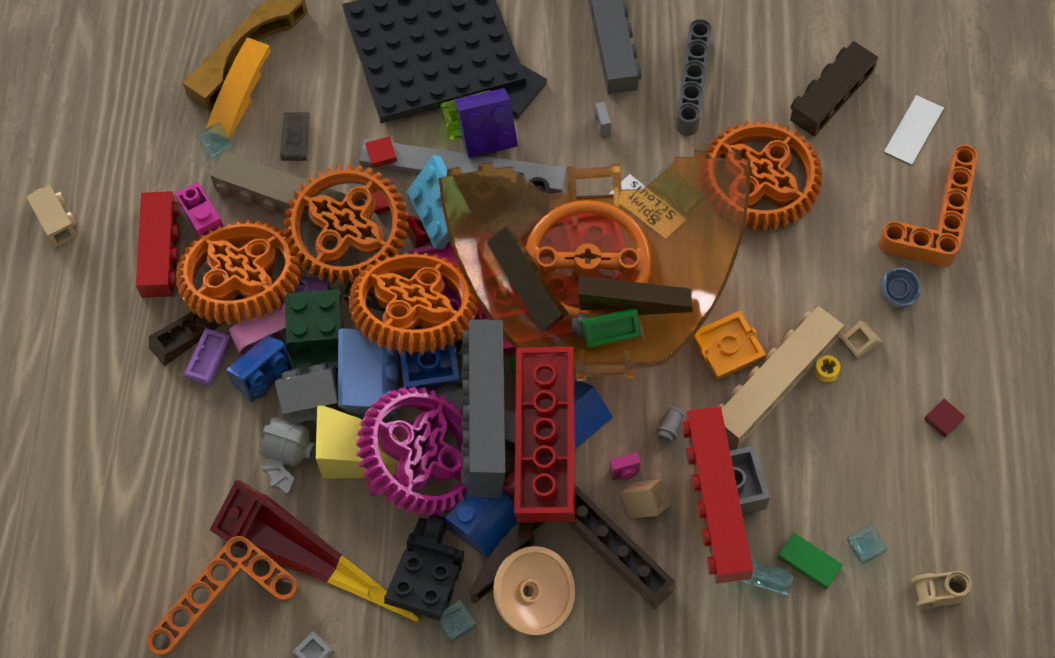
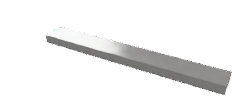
M364 139L359 163L362 166L372 167L365 143L373 140ZM392 143L397 162L376 167L419 174L432 155L441 156L452 179H457V174L473 173L478 176L487 177L498 175L510 178V182H515L516 172L524 173V186L530 179L541 177L548 181L550 193L562 194L566 176V167L481 155L468 158L466 153ZM534 186L531 189L536 191H545V189L542 186Z

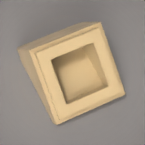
M861 320L841 337V340L858 359L882 343L881 339L869 325Z

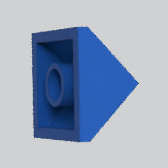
M574 379L575 449H577L612 419V415L594 386Z

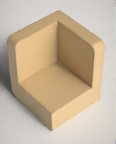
M663 479L637 481L621 492L628 517L631 519L658 516L671 505Z

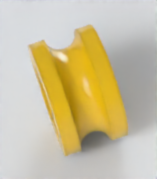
M822 356L816 362L815 376L823 383H831L837 379L841 365L833 356ZM826 364L827 368L832 366L831 374H827V370L825 373L822 371L823 365Z

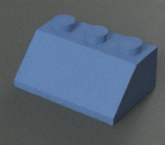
M339 329L338 406L363 419L365 412L381 396L394 390L397 391V380L399 377L397 370L398 350L394 349L389 353L386 346L379 349L377 342L370 344L368 338H363L361 331L356 329ZM397 409L389 412L382 420L397 417Z

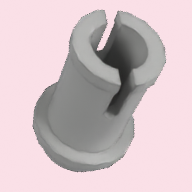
M672 406L667 408L661 426L656 429L657 439L666 444H671L677 439L678 435L676 432L684 416V412L681 409Z

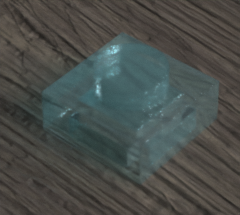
M219 122L196 134L209 158L232 146Z
M872 524L849 536L846 540L861 565L885 553L888 549Z
M460 600L445 609L440 621L437 620L451 642H454L476 627L475 621Z

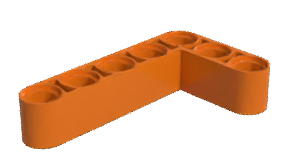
M961 145L954 151L948 167L936 230L897 221L888 222L884 226L879 240V247L884 253L941 267L950 266L954 262L961 245L977 162V152L973 147ZM888 236H893L897 240L890 239ZM915 242H919L924 246H919ZM941 248L948 249L950 252L943 251Z
M242 536L233 537L152 630L147 640L148 648L151 652L160 656H167L174 652L241 571H244L280 601H289L295 597L298 590L297 582L292 575L248 539ZM243 543L247 545L248 550L244 557L235 558L232 555V549L236 544ZM264 561L270 565L268 574L262 577L255 575V565L258 562ZM218 566L228 568V576L222 581H217L213 578V571ZM289 580L292 583L291 592L286 595L278 594L276 591L278 582ZM201 588L207 589L209 592L208 600L205 603L197 604L194 601L195 592ZM181 611H187L190 617L188 624L183 627H177L174 621L176 614ZM161 634H167L170 639L169 646L164 650H158L155 646V640Z

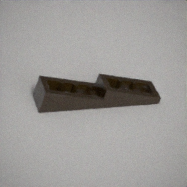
M509 225L505 226L486 242L540 332L551 329L569 314L538 272L540 267Z
M579 276L578 295L580 311L636 307L638 315L693 312L691 288Z
M238 295L233 300H240L245 298L242 295ZM190 312L150 335L149 349L166 366L199 342L205 328L215 330L220 325L215 320L209 323L206 318L200 319L197 314Z

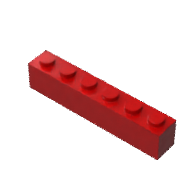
M718 406L688 410L686 421L681 423L684 438H689L690 447L686 448L687 460L689 465H694L695 474L691 475L692 487L694 492H699L700 501L696 502L697 514L699 519H704L705 529L701 530L704 547L709 546L711 556L707 557L709 575L714 574L716 584L751 579L753 566L722 408Z

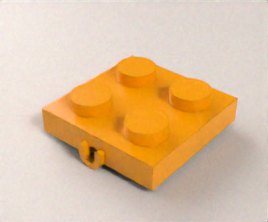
M737 311L692 332L691 337L700 350V355L704 357V362H707L717 381L758 363L766 357L765 351L757 340V331L754 327L750 328L741 311Z

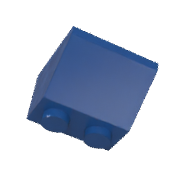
M446 344L444 351L436 348L434 354L427 350L423 356L420 352H414L411 356L408 351H403L400 355L404 387L406 389L414 386L415 388L460 381L454 345Z
M503 490L501 498L467 497L466 492L463 496L464 501H459L445 518L447 529L487 559L500 541L518 523L514 514V502Z

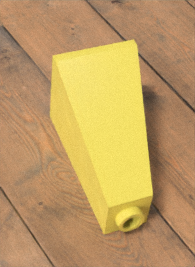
M317 406L316 461L322 478H366L363 477L367 471L366 468L359 467L363 458L356 456L357 451L361 448L355 445L356 441L360 438L356 434L361 428L359 424L362 419L326 406ZM378 445L379 454L386 469L390 474L394 475L398 460L382 452Z

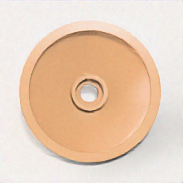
M532 546L516 550L502 562L496 573L493 588L495 605L502 619L514 630L527 635L549 633L562 625L572 610L575 600V583L572 572L563 558L550 549ZM525 586H527L529 589V593L527 596H525L523 593V589Z

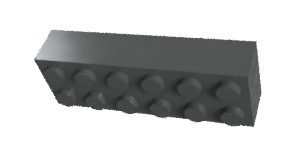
M469 319L468 330H463L461 344V385H463L461 394V410H463V418L461 419V435H463V443L461 445V461H463L461 487H467V497L501 498L505 477L503 320Z

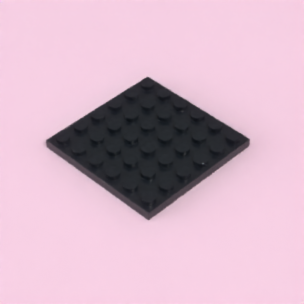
M356 0L342 4L343 12L381 124L455 104L454 99L502 88L506 90L526 84V76L496 0Z

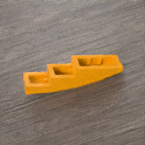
M248 37L246 38L222 85L207 123L206 133L229 141L251 103L250 95L261 77L260 69L271 52L270 45Z

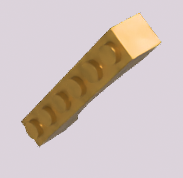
M265 0L260 6H257L252 14L244 22L240 23L235 31L227 39H224L219 47L210 56H207L194 72L186 77L183 85L187 97L210 112L246 38L260 41L274 33L292 29L308 13L306 1Z

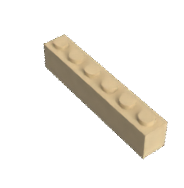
M820 306L812 313L810 311L806 312L799 321L800 326L795 331L791 329L782 339L783 344L778 349L774 347L770 350L764 359L766 362L760 368L756 366L749 373L748 381L743 386L739 384L729 396L731 399L726 405L722 403L719 405L722 408L728 442L736 449L809 372L818 359L841 337L844 325Z

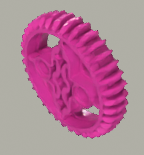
M415 386L408 390L404 387L398 391L394 390L381 396L365 412L364 418L359 424L361 428L356 434L360 438L356 441L355 445L361 448L357 451L356 456L363 458L359 467L366 468L367 470L363 477L371 478L372 481L369 487L376 486L379 489L377 496L384 494L387 497L386 503L394 501L395 509H400L404 506L405 514L411 513L414 510L416 516L424 513L428 517L434 513L441 515L444 512H450L459 501H464L463 496L467 492V487H461V471L463 469L460 453L463 443V435H461L462 410L461 408L456 409L453 407L454 400L446 402L445 394L437 397L435 390L427 394L425 387L420 388L418 391ZM407 407L426 411L419 414L412 425L402 420L389 423L382 421L389 412L397 408ZM447 427L454 435L460 452L443 442ZM378 445L382 452L398 460L394 477L386 469L379 454ZM429 477L437 481L452 480L453 478L459 480L451 491L440 496H427L413 492L423 488Z

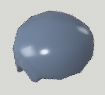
M894 268L888 271L881 279L880 295L885 303L894 308L909 307L921 295L920 281L914 272L906 268Z

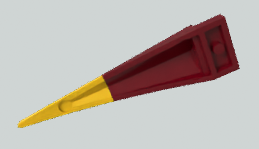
M235 480L210 531L227 542L236 536L245 537L273 561L344 589L413 621L421 620L420 616L416 613L385 604L386 589L266 494L260 493L241 480ZM243 543L235 545L242 549L248 550L247 545Z

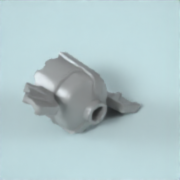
M317 407L288 413L286 420L274 416L270 420V424L265 425L263 430L265 437L261 440L260 445L262 449L259 450V454L269 459V461L262 467V470L269 474L271 487L281 489L287 496L291 492L295 478L285 470L284 465L297 467L305 458L311 459L315 453L316 443L311 442L309 429L302 425L317 422Z

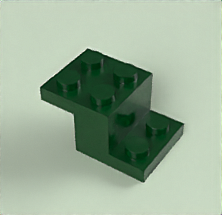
M340 290L287 293L285 295L286 344L291 356V369L300 368L301 373L309 371L308 368L312 365L327 362L328 367L335 366L338 377V330L344 328L341 318Z

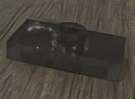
M284 112L280 150L281 161H307L310 127L309 112Z

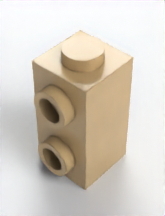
M48 185L26 196L54 248L78 237L73 228L78 224L71 211L65 213L63 207L67 206L60 192L55 194L52 187Z

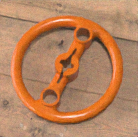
M575 201L553 209L535 225L525 246L526 250L540 267L538 272L543 274H550L555 269H574L579 276L593 277L597 275L600 269L619 270L624 275L636 273L637 276L634 282L647 283L650 275V247L641 227L623 210L599 201ZM589 213L608 217L620 224L631 235L637 249L628 247L622 249L620 253H601L597 246L587 243L579 246L575 252H556L552 247L545 246L539 248L538 246L544 234L558 221L572 215ZM548 256L554 261L550 264H543L540 259ZM628 257L632 258L635 263L633 265H625L621 260ZM584 258H590V264H586ZM562 303L569 313L564 318L572 320V317H577L578 312L592 317L608 314V309L580 311V308Z

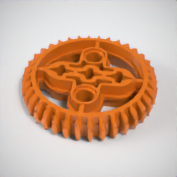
M758 119L754 124H750L747 120L744 126L737 122L734 129L728 126L725 133L720 131L718 138H713L711 145H708L702 157L700 180L702 182V191H705V199H710V207H716L717 215L724 213L723 218L725 221L732 218L734 226L740 222L743 223V229L747 225H751L753 231H755L759 226L762 227L764 232L768 230V226H771L776 231L779 224L786 228L789 222L795 224L798 217L803 219L806 212H809L817 202L818 195H820L823 170L820 167L821 161L817 158V150H812V142L805 143V135L797 137V129L790 132L788 125L784 128L779 127V122H776L775 125H770L768 119L765 121V124H760ZM748 141L769 142L760 153L745 144H740ZM791 152L799 159L806 171V186L803 193L798 190L795 177L786 171L792 160ZM720 157L725 160L724 164L728 173L736 179L730 189L732 199L722 191L716 180V166ZM742 191H747L750 194H744ZM762 197L775 205L785 206L774 210L751 209Z
M349 163L346 170H343L339 164L336 167L337 171L332 172V169L327 167V174L323 175L322 172L317 171L318 178L314 180L309 176L308 181L310 184L301 183L300 188L302 192L294 191L293 195L296 200H289L288 204L292 209L285 210L288 218L283 221V224L287 227L283 231L284 235L290 236L285 242L295 243L290 247V250H298L295 257H298L302 262L301 268L304 271L310 270L309 273L312 277L319 274L320 281L324 282L328 277L330 284H334L338 278L343 286L346 283V279H350L351 284H354L355 277L360 275V270H365L367 264L373 265L376 259L382 261L386 256L389 258L393 257L394 253L400 255L396 248L404 249V243L401 240L407 239L408 235L404 230L409 228L408 222L405 221L409 216L404 211L407 207L405 202H401L403 199L401 193H396L397 187L394 184L390 185V180L387 177L382 179V174L379 171L373 175L372 169L368 167L363 172V168L360 165L353 170L352 165ZM355 183L365 185V187L358 186L352 188L342 202L326 195L317 196L322 191L339 184ZM376 191L386 200L392 214V230L387 242L384 241L382 228L370 220L377 206V200L374 195ZM358 200H367L363 206H355ZM307 207L311 221L323 229L315 243V249L318 254L316 258L306 249L301 237L300 223ZM329 225L333 226L336 231L332 230ZM329 243H337V246L334 249H325ZM351 246L364 253L379 251L372 258L352 266L339 267L326 264L327 262L341 260Z
M238 220L234 225L228 222L225 227L221 228L218 226L215 231L209 230L206 236L199 235V241H192L191 247L185 248V254L180 256L181 260L177 263L176 285L179 295L193 314H197L200 319L206 318L209 323L215 320L220 325L226 321L230 326L233 321H237L241 325L242 321L248 320L251 323L252 319L256 317L262 320L264 314L272 315L273 309L280 310L281 303H285V295L287 293H294L295 289L299 288V281L302 276V262L298 257H295L298 250H290V247L295 243H286L285 240L290 236H285L283 231H280L277 226H270L269 222L262 225L260 221L252 224L248 220L245 224H241ZM238 245H244V246L241 247L240 249H237V248L235 247V246H238ZM281 254L285 259V267L279 278L272 284L268 273L274 269L276 256ZM207 261L211 270L204 275L202 287L196 290L193 283L194 278L200 267ZM238 295H242L245 298L240 300H233Z
M406 251L403 255L394 253L391 258L386 256L382 261L376 259L373 265L367 264L365 270H360L359 277H355L349 296L351 319L357 331H361L363 338H368L370 344L377 342L379 349L386 346L389 353L396 349L400 355L403 351H408L411 356L414 352H420L423 356L427 350L434 354L436 348L444 351L446 344L453 346L455 340L461 341L463 330H468L469 319L475 320L478 308L474 281H471L469 274L464 272L463 267L457 268L456 262L449 263L447 257L439 259L437 254L433 257L428 256L427 252L424 255H420L416 251L414 254H407ZM406 276H413L411 279L405 278ZM444 284L455 291L461 299V308L458 312L453 310L450 300L442 295ZM370 293L374 294L379 306L385 310L382 315L383 322L373 316L366 307V299ZM417 325L426 328V329L414 330V328H415Z

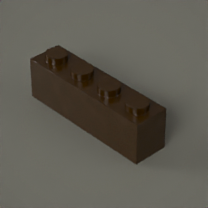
M855 41L847 48L843 47L837 54L833 64L828 63L824 67L821 77L817 81L814 79L806 88V93L802 97L798 96L795 98L790 107L792 109L790 121L815 137L875 71L878 56Z

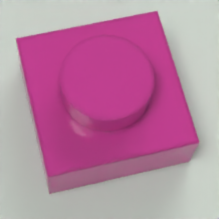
M637 452L610 460L609 470L613 480L618 478L627 480L640 472L641 462Z

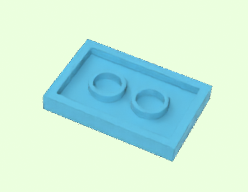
M432 155L407 190V194L434 248L443 250L470 212L441 156Z

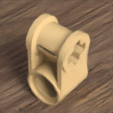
M961 571L938 574L927 573L917 575L911 579L912 585L916 586L918 595L917 608L923 610L960 604L966 599L972 587L970 577ZM949 584H959L963 592L956 593L952 591Z

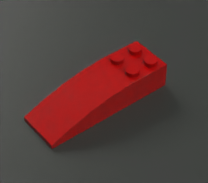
M573 346L516 348L514 514L518 523L575 522V386Z

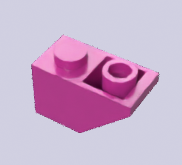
M198 182L175 193L182 210L198 238L199 235L206 236L209 230H217L218 226L224 227L220 216Z

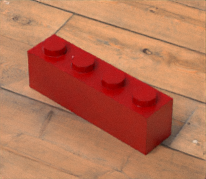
M173 191L141 193L136 287L141 298L170 297L174 294V286H177L175 263L179 262V250L176 247V240L180 239V226L177 224V217L181 216V206L176 201Z

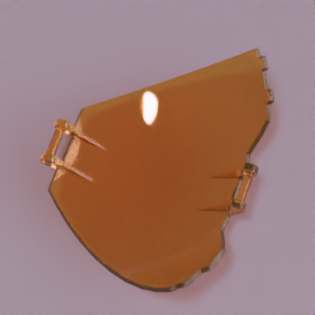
M694 150L693 157H674V161L643 189L621 190L620 163L612 164V167L575 169V166H567L568 193L546 194L515 172L513 166L494 168L492 162L480 163L478 171L462 173L460 167L447 169L445 177L438 179L447 231L464 277L489 319L503 320V336L513 347L573 346L574 371H576L577 381H585V378L625 376L627 379L634 378V368L663 365L674 357L694 337L709 317L721 296L733 269L746 221L750 191V160H742L741 152H727L726 159L709 158L708 151ZM613 177V194L576 196L575 179ZM590 200L613 205L632 217L641 227L647 238L651 253V269L647 283L691 288L693 312L638 315L642 336L588 349L584 338L576 340V334H571V320L563 318L551 329L540 332L486 242L505 226L509 225L525 247L530 233L542 217L563 204ZM589 213L572 215L558 221L544 234L538 246L539 248L545 246L552 247L556 252H575L579 246L587 243L597 246L601 253H620L622 249L628 247L637 249L631 235L620 224L608 217ZM548 256L540 259L543 264H550L554 261ZM628 257L621 260L625 265H633L635 263L632 258ZM584 258L585 263L590 264V258ZM555 269L550 274L539 272L560 302L568 306L580 308L578 295L579 275L574 269ZM600 269L597 275L593 277L634 282L637 274L624 275L619 270Z

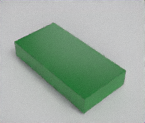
M636 308L581 320L585 345L588 349L642 336Z
M796 533L792 534L778 555V559L825 590H827L843 566L842 563Z

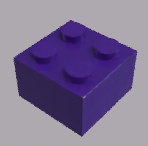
M505 88L454 99L462 143L468 158L518 147L511 101Z

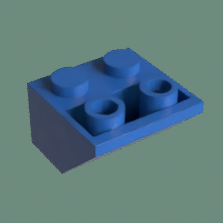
M266 335L225 371L230 382L250 402H253L256 398H261L268 392L269 387L281 377V373L291 369V362L285 344L278 339Z

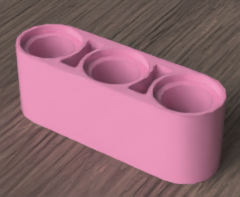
M281 303L280 310L273 309L272 315L264 314L262 320L256 317L252 319L251 323L248 320H244L241 325L236 323L230 328L229 334L240 356H243L266 335L280 341L286 340L285 303Z

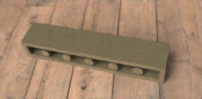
M226 151L223 152L210 175L214 188L223 195L231 194L239 197L245 203L250 204L253 202L270 212L278 211L284 214L286 209H292L288 204L289 200H296L293 195L294 191L302 192L300 184H310L308 180ZM328 188L317 196L326 195L342 202L347 194ZM358 200L355 206H363L365 201ZM307 207L301 220L309 222L315 228L322 229L311 221ZM329 225L332 230L336 231L333 226Z

